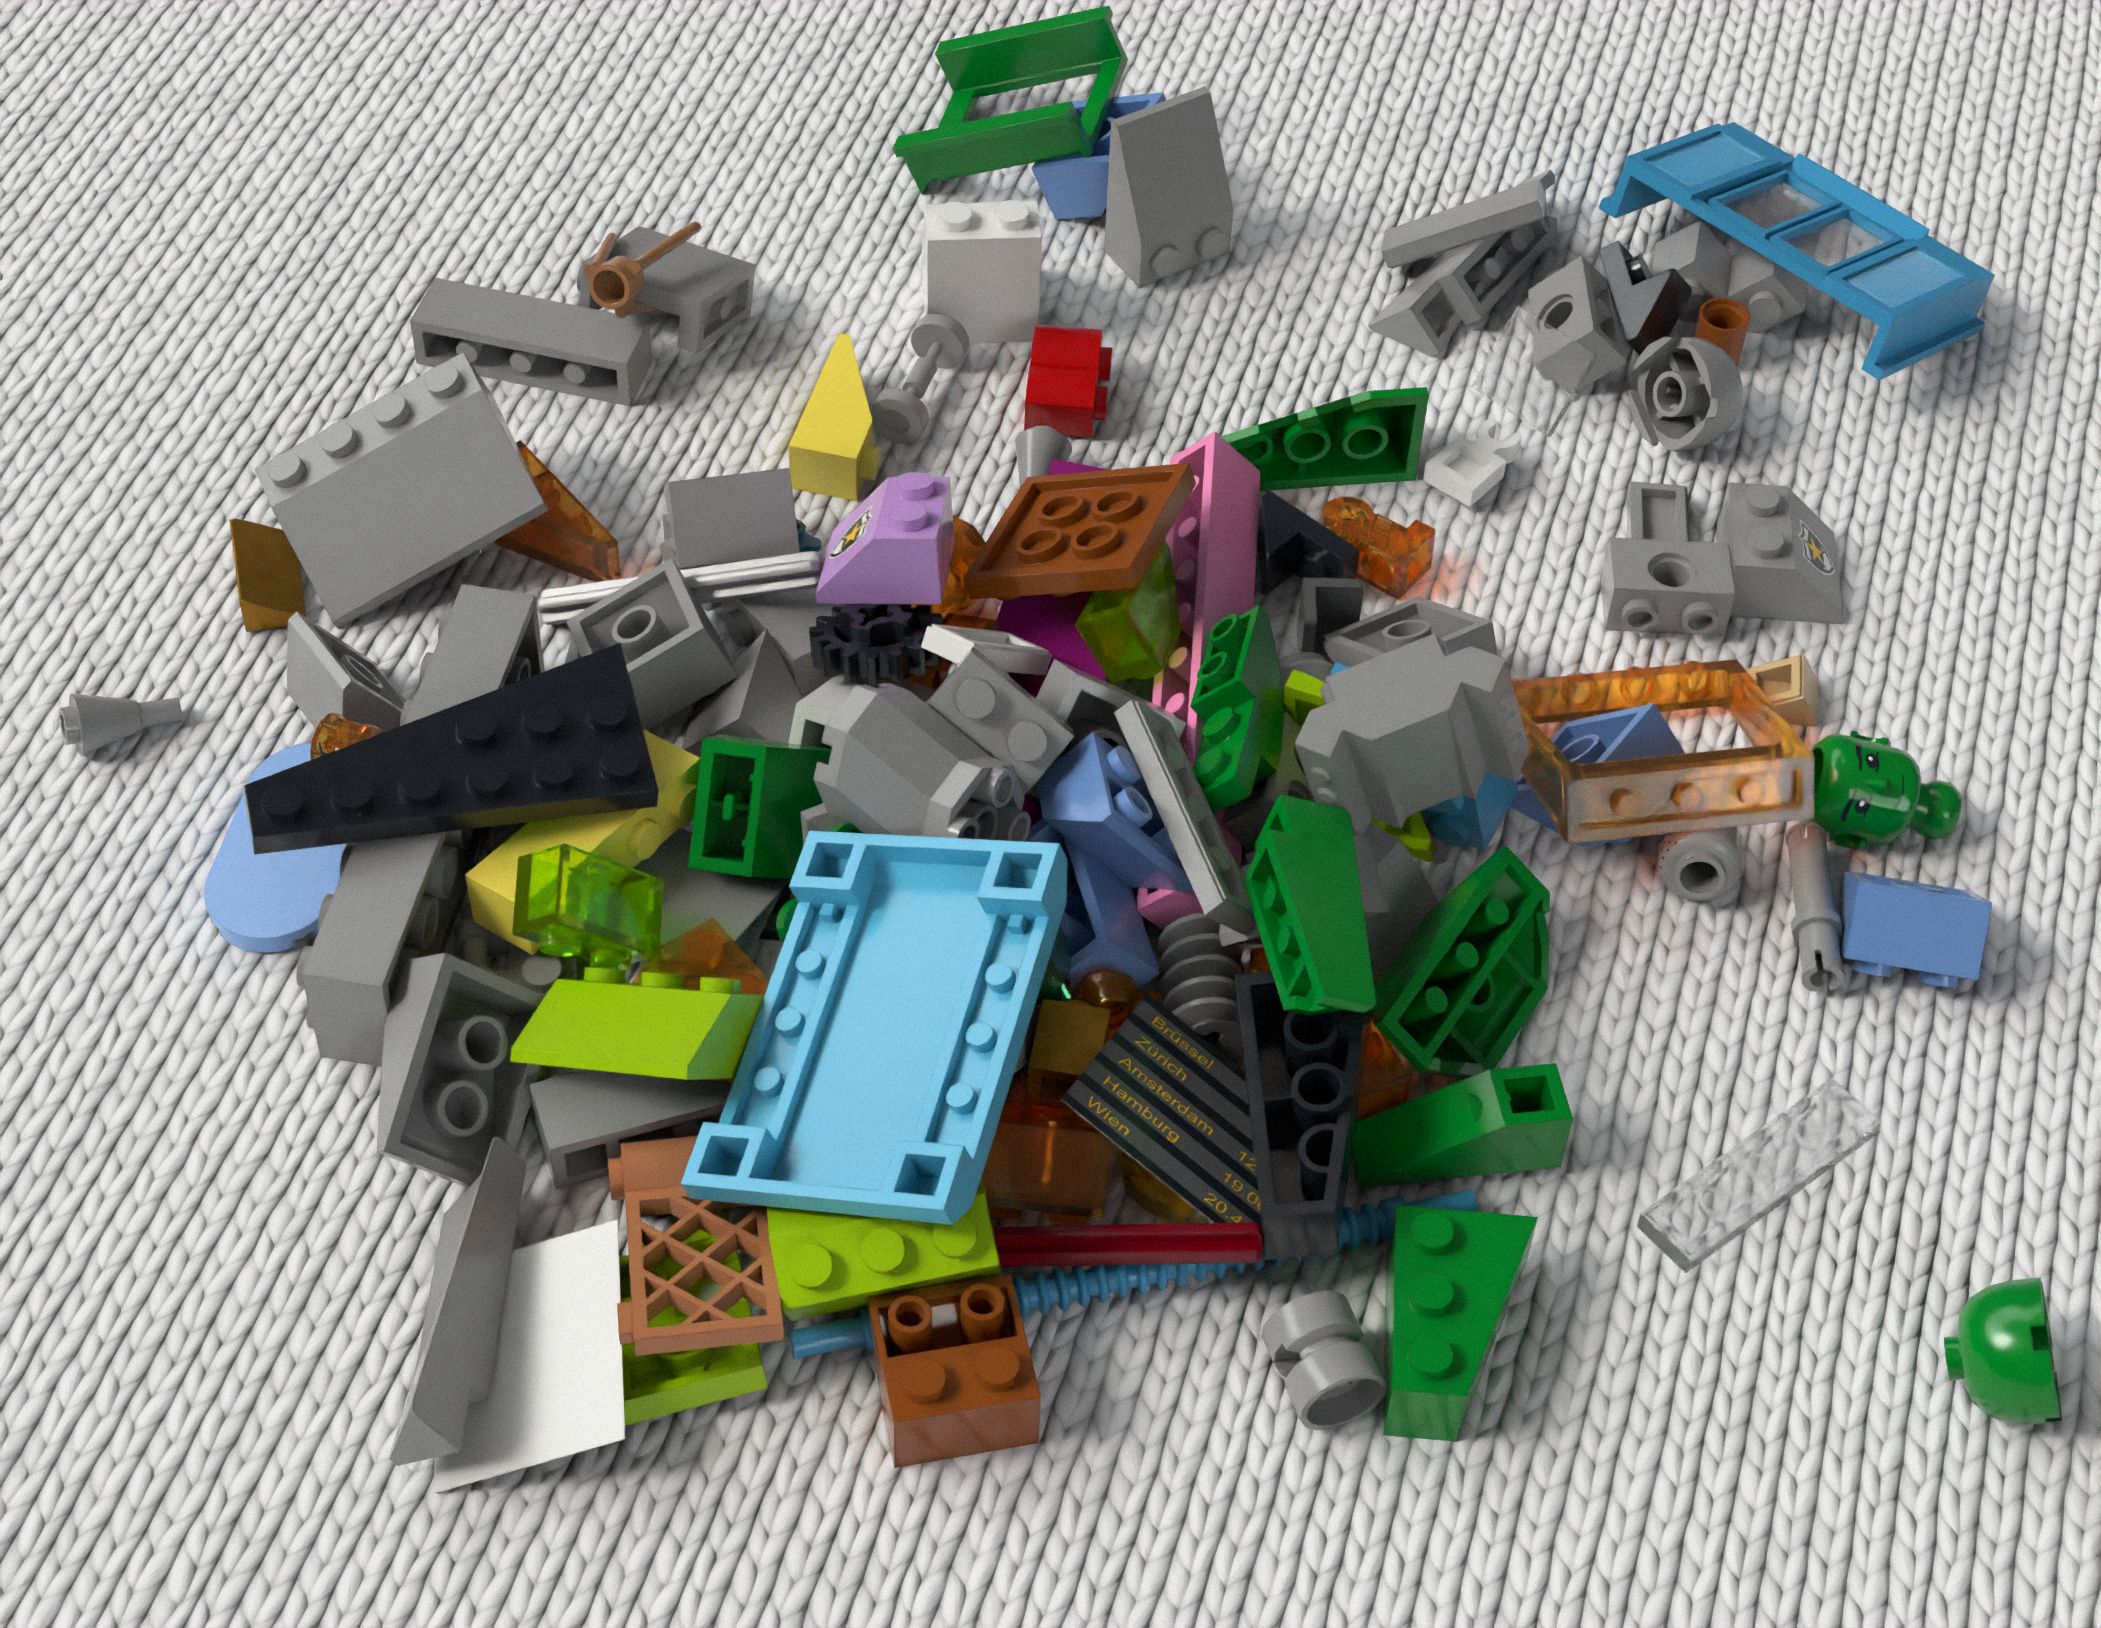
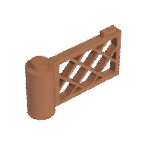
M698 1135L621 1143V1157L608 1158L611 1200L625 1199L631 1302L617 1303L620 1345L634 1343L636 1356L784 1340L780 1293L769 1240L767 1206L754 1205L755 1210L738 1224L734 1225L716 1215L724 1208L752 1206L751 1204L690 1198L681 1186V1181ZM672 1214L680 1218L679 1221L664 1233L641 1221V1217ZM698 1229L718 1238L716 1242L702 1253L682 1243ZM736 1249L757 1259L741 1274L721 1264ZM665 1256L685 1266L668 1281L648 1271ZM703 1277L724 1287L707 1302L686 1292ZM743 1297L765 1309L766 1315L734 1318L725 1312ZM669 1305L689 1316L679 1325L649 1328L648 1324Z

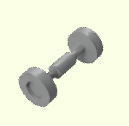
M933 313L925 315L919 320L911 335V344L915 353L920 358L914 364L902 389L892 388L882 391L870 409L874 429L889 441L899 444H910L916 442L922 436L929 422V413L920 399L924 396L937 372V367H955L962 361L968 350L969 336L965 328L958 321L947 315Z

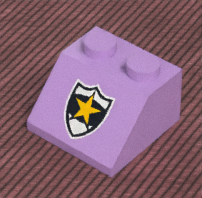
M910 472L900 477H888L832 531L816 590L817 604H941L955 542L950 477H932L924 472Z

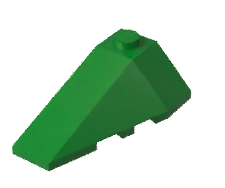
M1427 387L1366 391L1221 437L1260 471V491L1415 481L1429 393Z

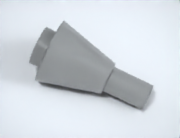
M1036 426L1026 429L1017 435L1015 446L1020 487L1027 477L1048 475L1053 459L1067 461L1070 457L1072 445L1056 429L1049 426Z
M71 693L69 706L59 708V719L65 745L76 744L77 750L82 756L140 732L144 727L182 722V711L178 697L138 703L136 700Z

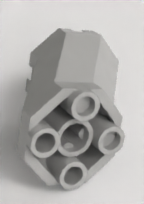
M890 683L878 684L879 688L869 685H856L825 724L821 743L832 746L828 765L817 761L813 780L829 814L851 822L860 831L868 834L1026 841L1031 818L1027 812L1022 811L1025 798L1013 765L990 757L911 691Z

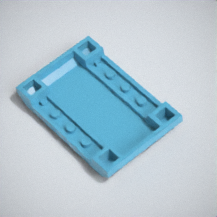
M809 831L789 885L798 900L795 913L719 1123H702L683 1175L681 1186L691 1199L953 1225L973 1206L1066 907L1067 858L1059 843Z

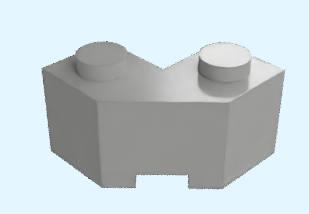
M1702 220L1655 244L1651 269L1652 277L1665 270L1674 268L1692 288L1691 296L1679 317L1681 321L1697 324L1701 306L1713 298H1729L1743 304L1750 313L1747 332L1756 334L1805 311L1808 282L1750 247L1732 256Z

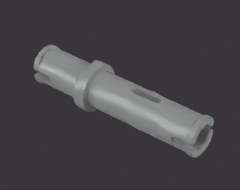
M1806 822L1807 838L1802 839L1800 824L1791 826L1785 833L1796 914L1791 921V929L1795 945L1800 949L1802 984L1810 991L1822 992L1823 974L1828 976L1830 990L1840 987L1845 981L1839 947L1843 937V927L1840 916L1835 912L1826 843L1827 831L1816 822Z

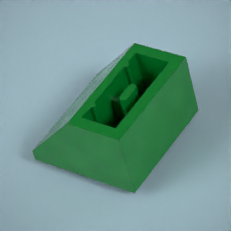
M727 734L703 738L688 868L747 877L792 879L804 846L800 812L823 803L813 779L817 761L828 765L832 749Z

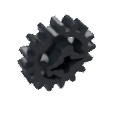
M846 604L843 607L835 606L832 608V616H818L816 618V626L809 628L813 666L815 668H824V674L828 678L844 674V681L849 684L855 682L861 685L874 686L881 680L891 679L899 683L903 682V678L908 679L912 675L923 676L926 674L925 665L939 666L941 664V656L922 648L921 645L927 626H932V624L944 625L943 616L941 613L931 614V606L927 604L911 608V604Z

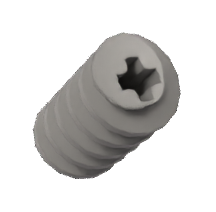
M1204 913L1190 914L1178 918L1168 925L1158 939L1159 976L1162 980L1160 993L1163 1006L1232 1061L1243 1054L1235 975L1244 974L1240 965L1242 950L1240 947H1222L1219 936V922L1205 916Z

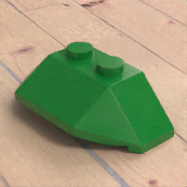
M1507 846L1497 850L1427 913L1374 987L1376 1005L1374 1006L1372 1017L1374 1026L1419 1073L1467 1079L1494 1069L1548 990L1549 936L1545 913L1550 912V892Z

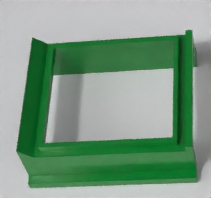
M1110 6L941 41L935 55L953 90L938 128L900 135L893 146L896 157H903L921 194L924 192L929 181L934 179L942 181L1076 155L1080 151L1084 157L1092 156L1128 62L1126 53L1111 22L1113 12ZM1098 73L1081 118H1079L1072 101L970 121L980 97Z

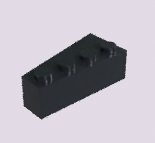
M1371 961L1372 974H1373V982H1374L1373 961ZM1271 971L1235 975L1238 1017L1266 1260L1337 1253L1374 1007L1365 1013L1338 1010L1310 1016L1284 1011Z

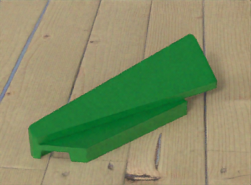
M1279 794L1254 845L1256 855L1245 875L1243 883L1284 1011L1309 1016L1338 1010L1365 1013L1376 1005V996L1351 814L1341 807Z

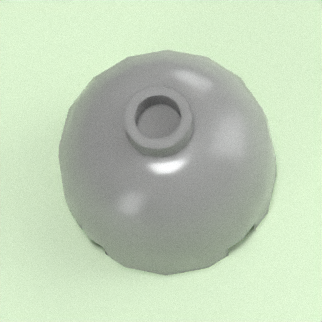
M1663 337L1649 344L1637 358L1633 371H1640L1637 381V389H1629V406L1635 426L1644 440L1650 444L1658 445L1660 441L1666 450L1670 451L1701 448L1720 439L1736 421L1742 405L1743 386L1739 370L1730 355L1711 341L1695 337Z

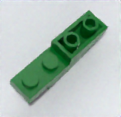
M1260 604L1240 616L1230 614L1215 624L1208 634L1207 649L1202 666L1197 673L1198 680L1190 707L1205 722V725L1202 729L1203 736L1192 769L1213 814L1250 796L1254 783L1276 773L1278 769L1283 732L1281 676L1268 613Z

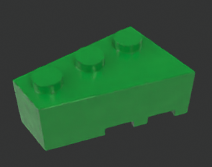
M1395 1205L1386 1251L1384 1377L1388 1387L1383 1398V1435L1456 1442L1485 1369L1487 1358L1506 1316L1508 1305L1525 1268L1538 1217Z

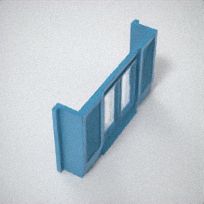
M1735 122L1723 126L1715 124L1627 156L1614 194L1603 198L1599 205L1600 210L1613 218H1618L1669 198L1879 325V328L1861 370L1878 380L1884 379L1981 332L1985 324L1984 321L1977 318V314L1995 274L1928 236L1930 229L1804 155L1799 153L1796 157H1793Z

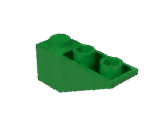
M1551 1063L1487 1070L1358 1121L1354 1137L1352 1161L1359 1188L1561 1167L1573 1117L1557 1064Z

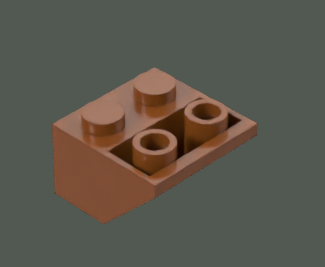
M1011 1273L868 1297V1311L880 1400L894 1468L1038 1443L1041 1396Z

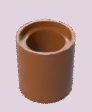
M1710 299L1703 303L1700 308L1694 337L1711 341L1728 353L1736 366H1738L1750 321V313L1743 304L1733 299Z

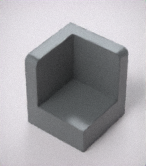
M1303 577L1297 622L1298 652L1320 654L1324 657L1325 661L1333 664L1323 648L1321 637L1360 621L1364 592L1362 580Z

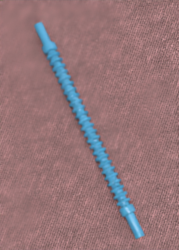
M1471 1189L1406 1202L1403 1197L1397 1196L1381 1200L1378 1204V1209H1373L1370 1204L1364 1203L1358 1214H1355L1350 1207H1345L1338 1251L1333 1254H1338L1344 1243H1347L1352 1250H1357L1363 1239H1366L1371 1246H1376L1382 1236L1389 1241L1395 1205L1478 1212L1476 1196ZM1265 1247L1262 1260L1258 1263H1252L1256 1270H1261L1265 1265ZM1311 1255V1256H1313L1314 1258H1319L1321 1255ZM1303 1256L1291 1257L1295 1262H1299L1303 1258ZM1284 1258L1271 1259L1274 1265L1280 1266L1284 1262ZM1248 1263L1091 1265V1268L1088 1270H1084L1082 1266H1072V1271L1068 1274H1064L1060 1267H1055L1051 1277L1044 1278L1040 1271H1036L1030 1282H1024L1020 1275H1016L1013 1278V1285L1021 1318L1027 1319L1030 1316L1031 1309L1038 1308L1042 1315H1047L1050 1311V1305L1058 1304L1062 1311H1066L1072 1300H1077L1082 1307H1086L1092 1296H1097L1102 1303H1105L1109 1299V1293L1117 1292L1118 1296L1124 1299L1128 1296L1130 1288H1136L1140 1294L1144 1295L1148 1291L1150 1284H1156L1159 1290H1165L1169 1280H1175L1179 1286H1184L1187 1283L1188 1276H1194L1198 1282H1203L1207 1277V1272L1212 1271L1218 1278H1223L1226 1274V1269L1230 1267L1237 1274H1242ZM868 1306L862 1307L857 1317L790 1330L789 1340L793 1358L799 1359L865 1345L870 1352L874 1351Z

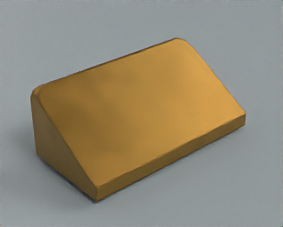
M229 519L239 602L246 632L288 626V620L296 611L307 618L299 559L284 531L242 519Z

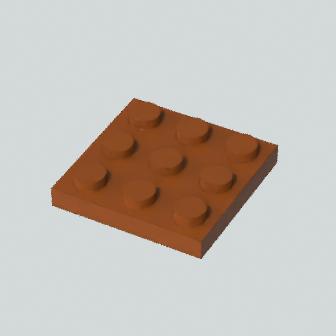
M1190 463L1027 477L962 579L970 600L996 598L1001 601H1008L1020 596L1051 594L1054 597H1064L1075 592L1103 590L1110 593H1121L1132 588H1138L1196 485Z

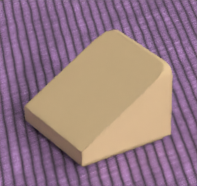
M1804 654L1746 669L1745 713L1748 719L1802 726L1819 725V682Z

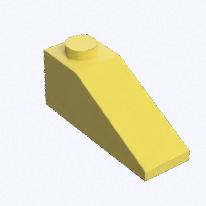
M838 333L788 445L789 468L792 489L857 501L866 479L874 480L877 475L881 448L880 446L873 445V420L850 335Z

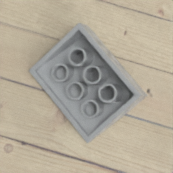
M464 352L435 366L423 375L255 468L278 522L337 629L549 510L493 395Z

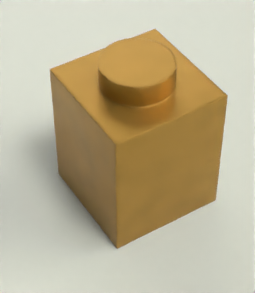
M1043 998L1028 1065L1027 1104L1076 1112L1063 1102L1061 1098L1108 1042L1111 1009L1093 1007L1091 1004L1080 1000H1066L1063 1002Z

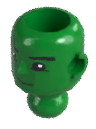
M1852 730L1850 736L1833 734L1826 736L1814 745L1807 756L1801 772L1797 792V807L1805 823L1816 822L1829 833V843L1852 849H1866L1867 844L1885 845L1893 842L1909 826L1913 827L1919 835L1929 839H1942L1949 836L1959 820L1962 806L1961 794L1955 786L1948 782L1933 780L1926 784L1921 783L1920 769L1914 758L1901 749L1887 746L1889 738H1870Z

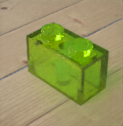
M565 843L518 857L512 935L538 943L539 950L548 955L561 957L577 956L589 960L590 967L626 969L627 972L631 969V964L659 957L664 880Z

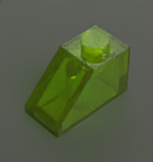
M1165 540L1138 588H1132L1121 593H1110L1106 590L1093 591L1075 624L1110 683L1132 677L1147 679L1159 673L1167 665L1168 657L1181 634L1171 551Z

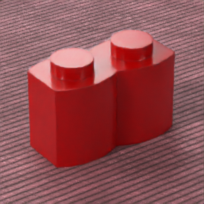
M1035 324L1026 388L1024 430L1036 426H1049L1059 431L1062 435L1092 437L1094 421L1106 420L1108 387L1099 386V381L1110 382L1113 347H1102L1103 330Z

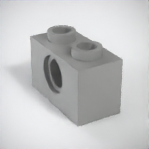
M1582 255L1528 290L1531 315L1528 316V323L1534 333L1536 352L1533 354L1536 367L1548 381L1556 380L1573 395L1627 361L1621 323L1608 280Z
M1609 537L1600 578L1605 630L1724 636L1735 597L1729 543Z

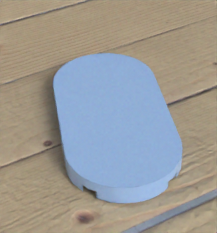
M318 742L294 745L271 755L255 769L247 784L315 759V757L322 756ZM321 742L323 755L333 752L327 743ZM244 790L205 883L204 900L211 922L219 929L220 935L231 945L252 952L270 953L283 951L295 947V940L303 938L309 933L312 939L319 932L318 918L322 901L327 894L334 895L340 881V861L347 844L254 855Z

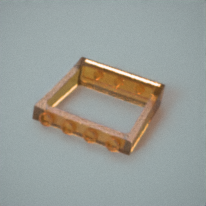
M1737 659L1702 663L1699 661H1688L1682 665L1651 668L1633 666L1620 671L1589 674L1573 672L1567 676L1537 679L1519 677L1511 679L1530 748L1520 772L1538 796L1567 844L1814 818V755ZM1655 703L1660 712L1722 707L1730 711L1753 747L1577 764L1568 760L1536 724L1573 721Z

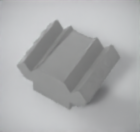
M1435 633L1325 677L1326 683L1320 689L1325 705L1309 711L1295 742L1314 801L1346 809L1351 814L1353 835L1364 836L1372 818L1401 829L1405 819L1416 812L1461 795L1475 799L1486 772L1516 782L1530 750L1506 658L1472 646L1449 654L1443 639L1437 638Z

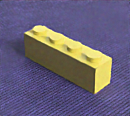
M643 729L659 790L657 807L528 822L465 874L474 923L531 955L536 953L554 936L563 933L571 921L599 897L607 895L614 885L637 864L652 856L659 845L681 826L694 819L700 758Z

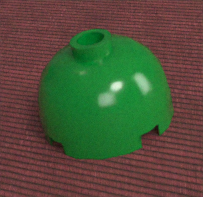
M2041 1277L2010 1280L1990 1285L1970 1297L1959 1312L1958 1336L1944 1337L1945 1356L1950 1381L1964 1379L1972 1402L1986 1415L2006 1423L2041 1424L2062 1421L2057 1371L2055 1372L2051 1330Z

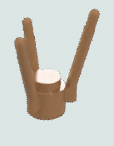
M696 221L690 223L634 261L625 256H616L608 260L617 242L616 234L609 233L594 260L584 267V273L589 277L588 287L593 300L601 307L614 309L616 316L619 318H624L631 313L661 311L633 300L643 290V271L698 233L701 229L700 223Z

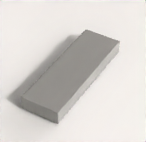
M1540 179L1385 230L1381 252L1387 267L1393 269L1542 220L1545 209V193Z

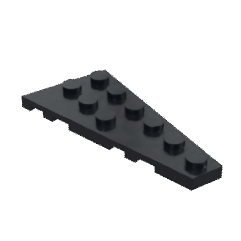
M621 643L244 785L245 804L254 855L657 807L659 791Z

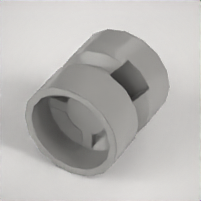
M1335 1291L1314 1292L1300 1296L1283 1305L1270 1316L1262 1331V1338L1276 1369L1281 1376L1286 1377L1285 1389L1300 1421L1306 1428L1314 1430L1333 1429L1361 1418L1381 1402L1386 1395L1388 1387L1373 1352L1367 1344L1358 1342L1364 1333L1344 1294Z

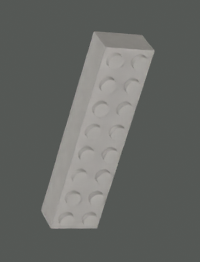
M462 584L453 607H446L441 614L438 627L439 641L434 653L427 652L422 660L419 675L420 687L415 699L408 698L405 701L401 713L400 726L544 672L535 595ZM490 827L356 842L355 844L348 843L345 846L340 861V881L334 895L327 894L324 897L319 911V932L313 946H305L303 948L297 965V984L300 987H304L308 1002L306 1013L307 1026L314 1029L320 1057L382 1067L384 1024L405 960L443 953L467 891L465 874L476 866Z

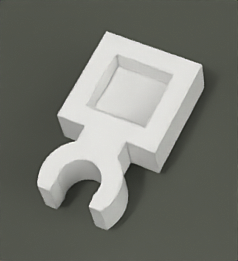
M1488 419L1479 425L1474 442L1459 434L1431 458L1425 465L1423 480L1471 507L1504 478L1506 464L1515 460L1518 455L1521 435L1515 432L1507 440H1495L1497 421Z

